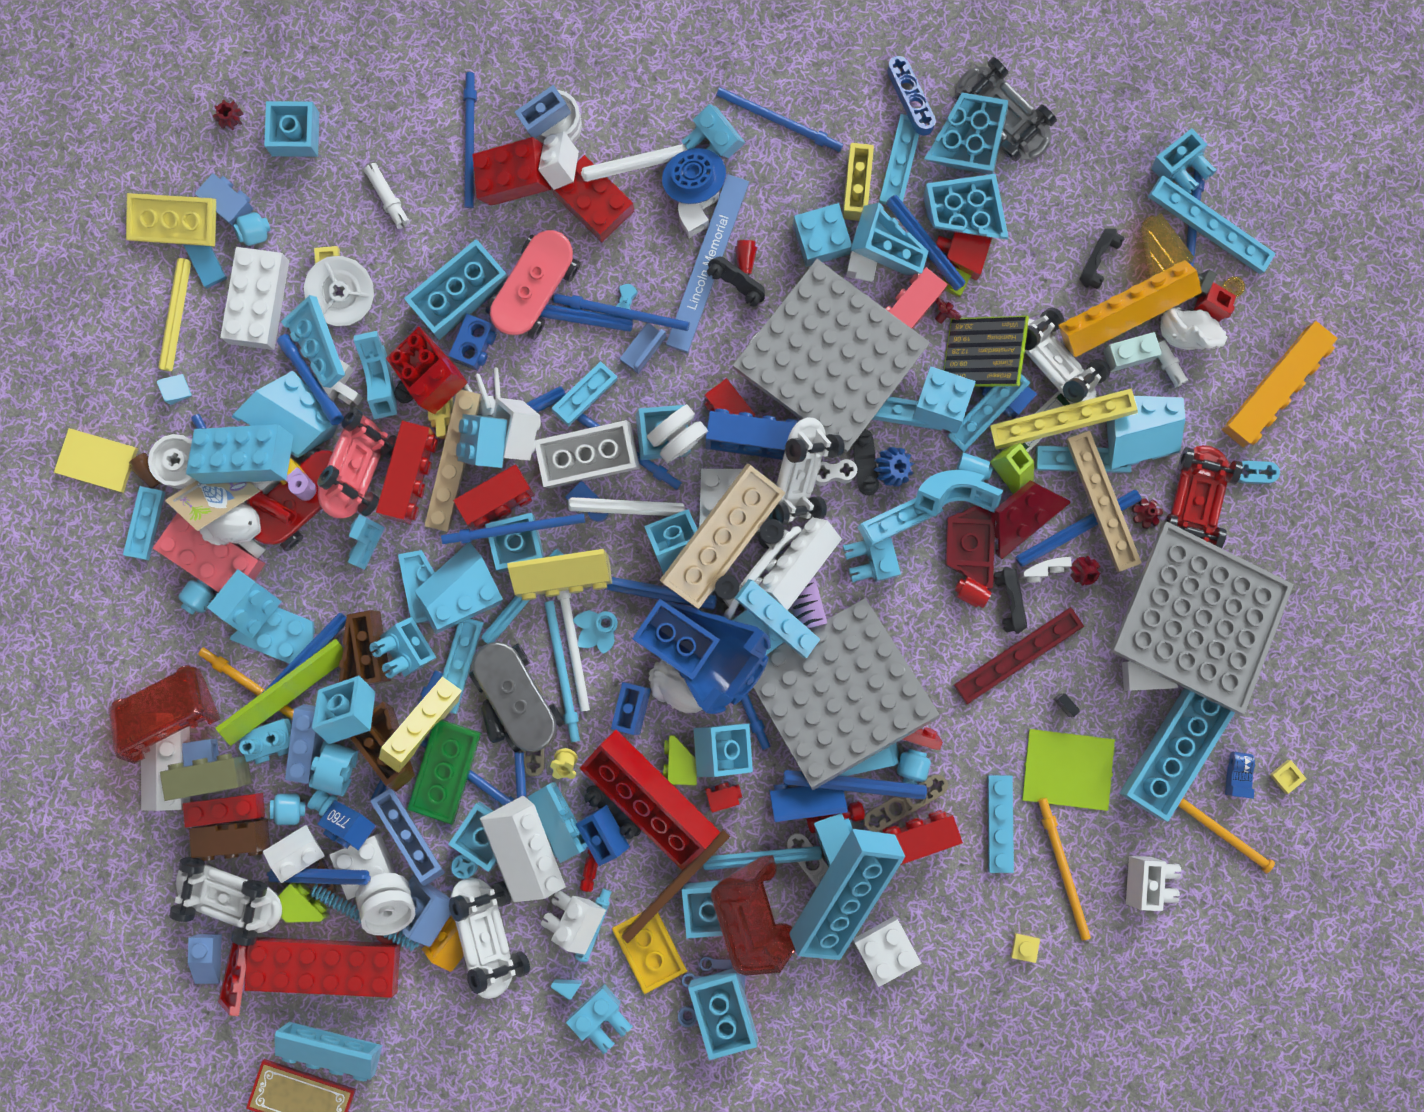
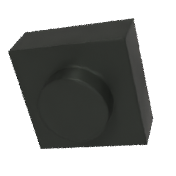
M1209 269L1198 274L1202 293L1194 296L1198 299L1208 294L1217 276L1215 272Z

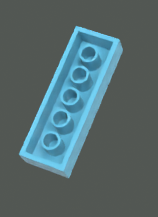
M1184 688L1119 794L1157 819L1168 822L1235 712Z
M857 829L851 830L789 933L798 956L840 960L905 858L904 852L894 834Z

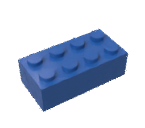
M715 409V412L710 411L706 449L783 460L789 434L799 421L786 419V422L777 421L773 416L756 418L746 412H740L739 415L729 414V411L725 409Z

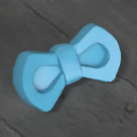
M624 284L619 287L621 297L619 299L620 303L616 306L630 309L632 300L638 294V291L633 285Z

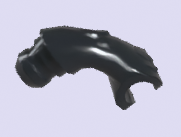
M486 699L482 704L481 713L489 740L492 743H497L505 739V728L501 724L491 703Z

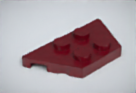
M1030 480L994 510V519L996 521L995 537L998 539V549L995 550V554L1000 559L1006 557L1071 503L1070 500Z
M976 505L948 517L946 523L945 566L987 586V589H993L994 512Z

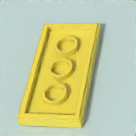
M127 193L126 240L215 246L216 199Z

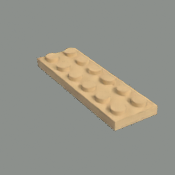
M747 463L660 581L699 609L715 588L717 580L725 575L785 495V492Z

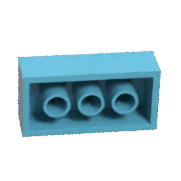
M475 239L404 299L436 338L440 340L464 320L466 313L470 315L491 298L494 293L498 292L503 287L508 276L480 242Z
M279 424L194 429L186 474L202 484L286 480L293 435Z

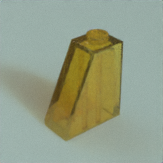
M1161 213L1156 217L1151 215L1142 222L1143 226H1141L1140 234L1149 278L1184 260L1189 264L1193 263L1194 256Z

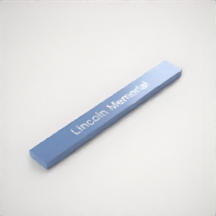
M727 174L675 318L690 322L689 330L684 331L672 328L666 343L668 347L686 353L690 350L715 280L712 279V275L709 277L707 274L708 263L711 259L718 256L723 257L749 186V181Z

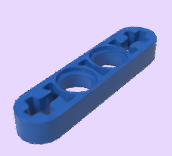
M895 56L889 61L888 76L915 132L923 136L932 133L936 123L935 116L909 62L902 56ZM909 83L913 88L905 90L901 87V84ZM910 102H919L922 107L917 109L911 107Z

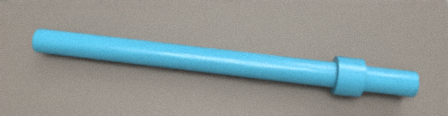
M554 601L544 602L564 704L565 714L563 717L568 725L570 741L576 742L580 741L577 727L579 719L577 712L574 711Z

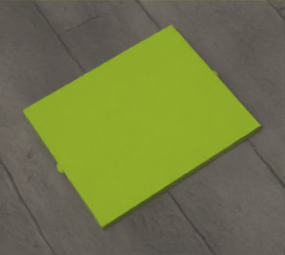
M1029 729L1026 762L1024 763L1025 775L1022 800L1038 802L1039 799L1047 798L1049 804L1108 811L1111 778L1113 777L1112 766L1115 739Z

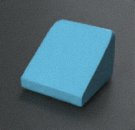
M183 374L157 381L164 401L170 405L192 396Z
M555 979L551 984V988L568 1000H571L580 987L582 980Z

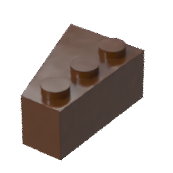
M367 610L347 614L342 643L344 650L342 660L339 663V668H341L339 682L360 676L369 686L391 681V678L385 675L390 670L386 672L382 670V666L388 663L387 653L380 657H375L373 653L378 650L376 649L371 652L369 648L371 643L381 640L380 636L384 633L380 611Z
M383 701L373 709L371 730L349 738L388 788L397 792L413 779L415 774L410 760L398 773L379 759L381 747L399 728L394 708Z
M268 819L189 828L191 858L200 857L203 861L215 860V856L224 855V859L239 857L241 853H248V856L262 855L263 850L270 847Z

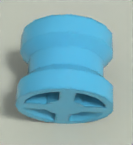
M317 790L308 802L307 807L311 810H317L319 815L323 817L334 800L337 801L338 797Z
M463 854L457 856L451 866L453 874L460 879L469 878L475 874L478 868V864Z

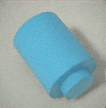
M963 452L956 470L976 472L985 475L984 480H989L993 467L989 466L990 461Z

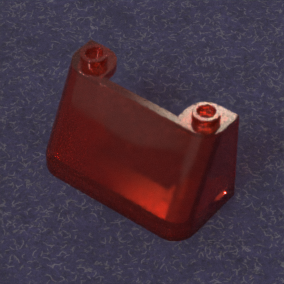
M190 665L178 668L172 675L127 698L115 700L108 709L115 755L117 758L133 764L145 759L143 752L151 751L149 746L188 726L196 728L198 723L207 720L209 725L221 720L200 669Z
M773 855L755 859L719 881L711 891V898L732 966L737 973L745 976L780 973L795 952V947L789 934L793 927L787 923L775 924L763 881L771 880L776 875L777 866Z

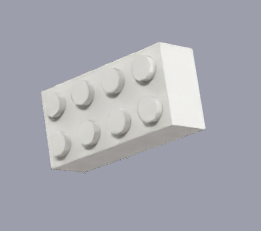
M236 247L220 337L228 344L275 350L289 260L283 253Z
M627 420L534 441L536 443L535 448L543 487L554 488L577 483L581 480L586 481L640 469L631 423Z

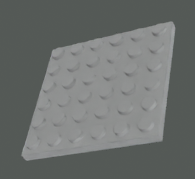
M816 259L733 364L732 369L801 420L807 417L815 418L823 425L826 435L839 434L844 440V452L847 453L930 342Z
M1166 521L1161 525L1110 652L1224 708L1243 715L1247 709L1294 584Z
M866 598L827 619V624L810 629L820 638V641L807 658L800 656L786 643L767 654L766 656L769 657L767 665L753 687L812 790L940 718L937 709Z

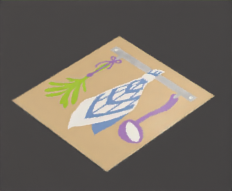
M195 481L165 501L191 526L199 531L260 492V490L250 482L202 484Z

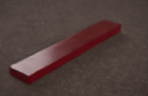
M1069 607L953 684L965 704L968 705L1085 626L1072 607Z

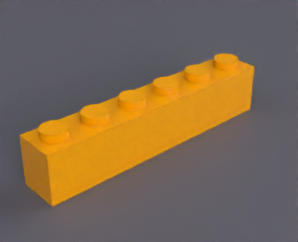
M1184 260L1132 286L1130 289L1112 296L1099 305L1093 306L1087 311L1058 325L1065 347L1074 357H1077L1202 293L1197 270Z
M1317 321L1308 325L1221 430L1241 447L1256 444L1262 437L1260 433L1264 427L1268 428L1277 419L1275 416L1279 409L1282 411L1291 402L1289 397L1293 392L1297 393L1306 384L1304 379L1308 374L1311 376L1320 367L1318 362L1321 358H1326L1335 349L1332 345L1338 338Z

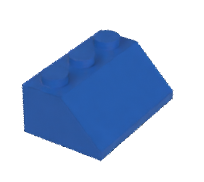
M661 599L658 600L632 638L635 642L691 680L695 678L720 641L716 636Z
M786 784L773 785L774 790H769L774 822L848 812L844 791L822 788L812 790L811 787L804 786L788 788Z

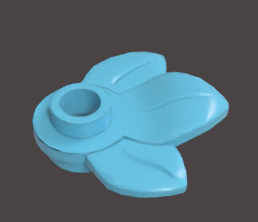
M588 610L578 614L573 619V622L583 629L578 638L579 647L591 648L597 645L603 654L612 648L615 642L613 632L618 625L617 618L613 613L604 611L597 614ZM604 619L610 620V626L607 628L602 627L601 623Z

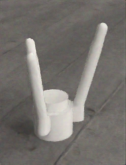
M497 367L494 368L495 399L493 396H487L480 374L477 373L475 375L482 395L478 415L482 414V416L493 417L496 399L501 398ZM467 383L464 386L465 390L472 392L471 388Z

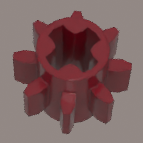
M223 99L222 103L214 106L216 114L213 115V118L219 122L218 125L222 129L228 126L233 131L234 126L237 124L242 125L240 116L244 115V113L238 108L235 101L227 103Z
M1089 556L1079 557L1074 560L1070 567L1073 572L1070 576L1075 583L1079 582L1082 586L1091 585L1099 578L1101 573L1097 569L1101 566L1095 559H1091Z

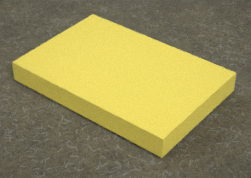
M69 428L54 473L124 493L131 472L129 462L136 457L138 448Z

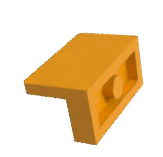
M452 916L448 918L430 947L424 945L422 951L431 963L449 972H452L464 957L456 922Z

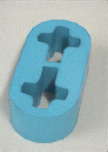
M1242 461L1245 470L1253 471V474L1246 475L1245 478L1241 474L1238 482L1270 484L1279 478L1280 469L1273 462ZM1268 467V470L1273 472V475L1267 479V475L1259 474V471H1264Z

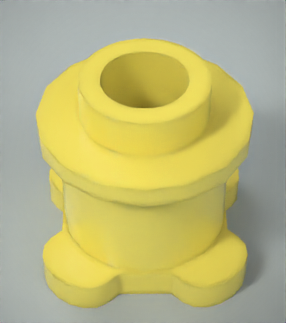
M568 748L557 750L554 755L555 760L550 765L553 769L552 776L556 779H574L576 772L573 768L578 761L577 754Z

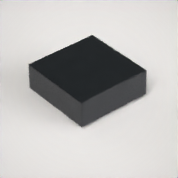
M1066 693L1058 694L1054 698V701L1068 717H1075L1080 712L1079 708Z

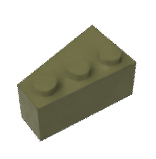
M232 753L218 755L216 756L217 760L208 762L207 758L192 760L193 765L183 766V762L168 765V770L160 772L164 801L233 789L250 784L252 779L249 762H246L244 755L232 757Z

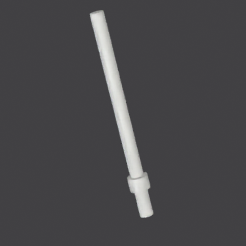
M569 590L560 591L557 599L561 603L580 711L582 712L588 711L590 708L569 599L572 597Z

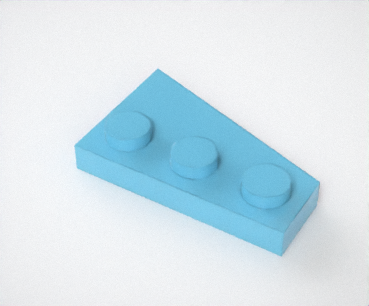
M422 550L398 554L410 617L413 618L416 624L429 622L415 591L435 572Z

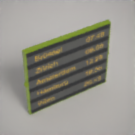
M1029 316L951 319L943 371L976 381L974 387L1020 386Z

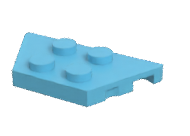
M277 607L252 639L237 630L230 637V640L290 664L314 639V622Z

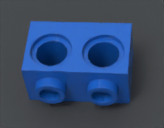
M466 313L449 353V358L453 362L478 371L479 367H483L488 357L486 350L488 346L493 345L496 339L497 332H495L494 325ZM479 328L485 330L481 337L473 336L475 330ZM471 349L476 351L474 357L470 359L464 357L466 351Z

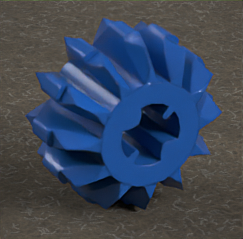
M888 447L887 450L879 452L880 458L874 460L878 464V467L874 469V471L879 472L877 479L883 480L886 486L899 487L902 483H907L909 481L908 476L914 474L910 469V466L915 464L909 461L911 454L905 453L903 448Z

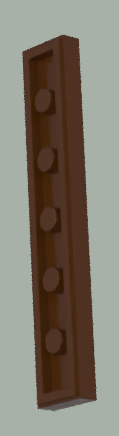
M725 828L623 932L622 939L627 944L730 838V833Z

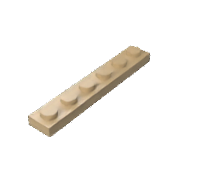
M460 390L456 394L426 517V527L449 532L455 509L453 500L458 497L466 464L458 461L456 455V447L460 443L461 434L459 432V422L463 414H478L482 398L481 394Z
M1087 431L1066 439L1116 571L1120 572L1142 564L1091 432Z

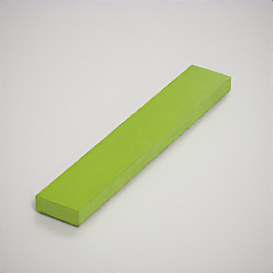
M334 639L218 725L216 730L232 746L338 667L340 660H342L344 648L337 639Z

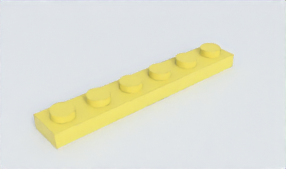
M1131 388L990 425L997 450L1018 443H1025L1138 414V409Z

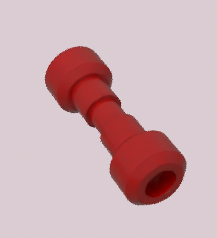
M860 801L850 803L847 808L848 812L842 813L844 820L849 818V820L852 819V821L857 822L865 818L864 808ZM837 814L806 818L809 831L816 833L814 823Z

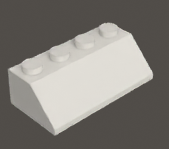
M190 712L141 714V810H182L183 803L190 802V797L164 801L160 772L168 770V765L183 762L182 744L190 742Z
M521 796L480 818L513 902L545 899L566 887L535 805L531 801Z

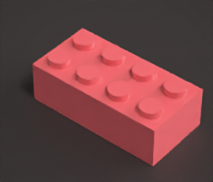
M179 513L175 515L153 547L154 550L217 592L223 588L237 569L252 580H255L266 564L236 543L230 542L226 545H215L204 541L200 531L191 526Z

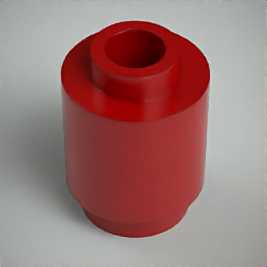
M968 576L965 580L960 579L954 589L957 592V598L976 608L978 606L984 608L992 593L987 590V586Z

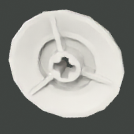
M344 256L326 257L315 263L307 273L304 283L305 299L309 295L317 297L326 323L334 326H347L361 320L370 310L374 298L373 282L367 270L356 260ZM336 286H343L345 288L343 290L344 296H337L335 294L337 292Z

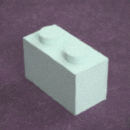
M1155 332L1110 344L1103 350L1106 362L1110 367V372L1153 361L1162 354Z

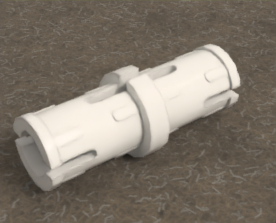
M1166 340L1159 342L1162 354L1158 358L1162 363L1161 368L1166 370L1174 387H1179L1183 385L1182 383H1186L1188 378H1186L1178 364L1180 362L1178 357H1174Z

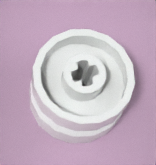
M558 90L569 107L571 114L536 139L544 143V139L549 135L564 131L574 144L580 137L582 130L579 106L571 95Z
M687 404L670 415L647 435V439L654 447L669 441L660 452V455L667 464L688 452L708 432L701 421L693 423L688 428L686 427L695 416V413Z
M172 434L164 436L155 442L149 452L148 464L150 472L156 480L179 490L197 481L186 474L192 444L191 439L184 435Z
M396 873L375 875L371 877V881H368L367 885H360L355 893L361 925L367 933L373 935L393 934L406 928L415 917V907L411 898L409 883L404 876Z

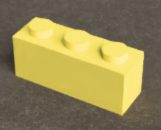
M850 144L842 212L845 220L859 221L863 207L868 205L874 145Z

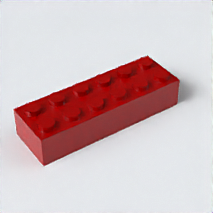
M617 729L597 747L579 768L681 870H684L720 833Z
M257 937L256 943L248 946L244 991L392 998L398 992L401 943L397 945V943L383 944L381 942Z

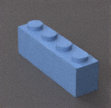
M388 789L370 801L419 882L424 887L445 873L394 790Z

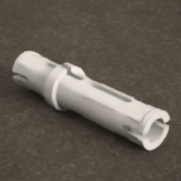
M371 163L372 170L367 165L364 168V172L382 200L385 212L390 214L397 229L403 228L401 223L406 227L410 220L402 210L399 198L394 196L378 165Z

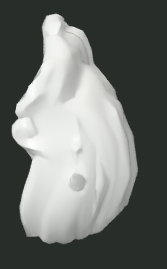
M1174 307L1164 312L1161 317L1160 329L1162 336L1174 347L1186 350L1215 349L1223 347L1227 340L1226 331L1220 327L1217 320L1211 318L1207 311H1181V308Z
M243 502L199 531L204 541L215 545H226L230 542H249L261 532L260 518L256 510Z
M662 659L654 664V668L649 672L650 687L654 698L661 702H667V704L672 706V709L675 708L684 713H697L703 710L698 706L684 678H681L677 669Z

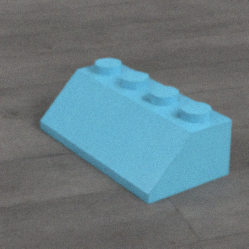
M288 1022L275 1033V1056L282 1057V1061L287 1063H296V1061L306 1063L305 1066L311 1069L326 1068L329 1069L331 1074L335 1075L350 1074L353 1075V1079L358 1081L370 1080L375 1075L383 1046L293 1022Z

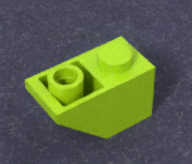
M1021 443L1004 448L990 461L1013 494L1030 480L1034 482V461Z
M669 735V740H665L664 754L669 755V762L664 764L663 776L671 784L697 785L696 758L675 735Z
M303 883L289 884L278 896L282 905L281 918L285 922H321L327 919L330 914L326 911L328 908L323 902H320L319 899L315 901L309 895L311 891Z

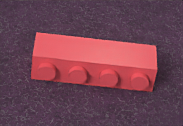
M927 267L923 270L922 274H914L909 281L912 285L907 290L903 288L895 297L897 302L892 308L890 306L886 308L888 312L912 329L948 285Z

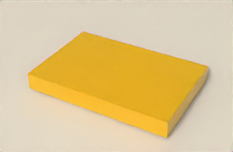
M641 913L611 928L644 994L687 972L659 913L628 944L622 939V934Z

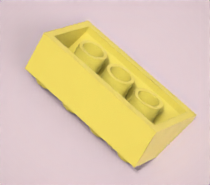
M604 549L507 563L514 594L517 597H522V600L536 599V595L545 594L546 597L558 596L560 591L569 590V593H580L586 587L600 590L607 588V584H612L609 556Z

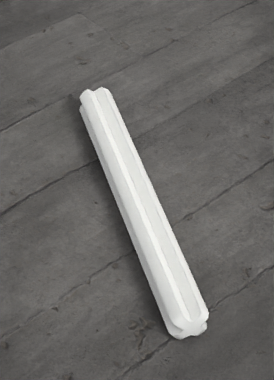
M684 144L587 166L582 168L581 175L584 181H591L669 162L674 156L687 149Z
M570 498L568 502L569 511L672 516L685 511L683 503Z

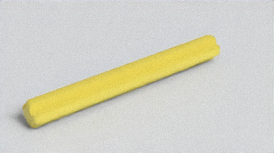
M178 258L175 268L158 366L163 371H172L191 267V261L185 258Z

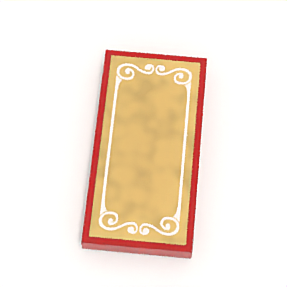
M264 1059L261 1062L246 1109L254 1112H349L356 1089Z

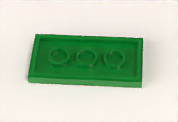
M443 719L432 728L407 810L450 825L454 824L481 738V732Z

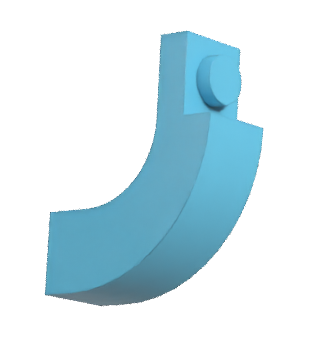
M373 331L354 335V343L366 377L367 401L373 418L378 419L397 415V400L394 395L395 388L391 368L386 359L387 353L380 341L378 332Z
M965 470L944 471L929 477L920 486L914 507L936 516L945 504L952 501H966L994 512L999 506L1003 490L983 482L985 475Z

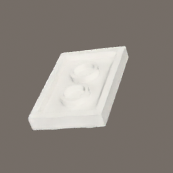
M701 469L699 527L742 469Z

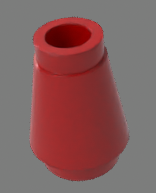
M737 240V246H735L737 267L747 275H751L758 248L755 246L756 241Z

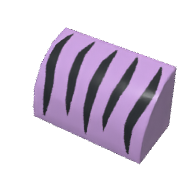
M815 577L810 580L792 604L794 616L808 629L827 624Z

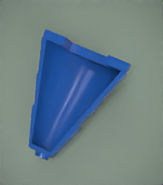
M664 601L720 639L693 680L678 671L681 678H684L698 706L708 714H718L726 710L725 706L728 704L736 705L755 686L767 665L769 657L766 656V651L771 648L768 635L756 626L728 620L723 616L705 613L698 608Z

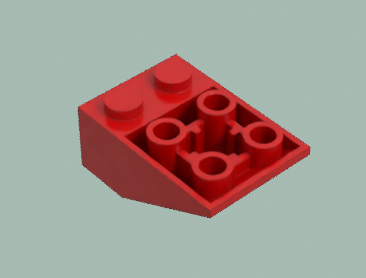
M419 326L386 357L418 406L434 415L468 383L453 362Z

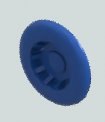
M701 148L685 150L674 156L667 163L662 175L663 187L672 199L680 203H702L715 196L722 188L726 178L725 164L716 153Z

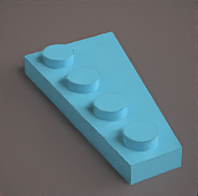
M309 295L281 322L284 327L289 328L291 331L290 336L293 341L299 343L302 348L300 350L302 355L310 360V367L323 387L331 388L345 376L318 299L315 296Z

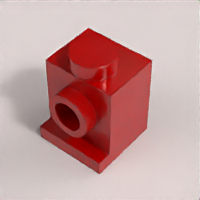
M1213 282L1208 294L1197 299L1194 311H1207L1213 319L1220 322L1224 318H1229L1233 313L1236 295Z
M728 782L715 786V791H711L710 787L705 788L712 813L740 805L738 799L743 798L739 784L729 786Z

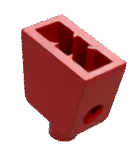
M954 231L952 239L938 236L936 245L942 252L947 253V259L955 268L971 275L970 278L978 280L982 273L992 237Z

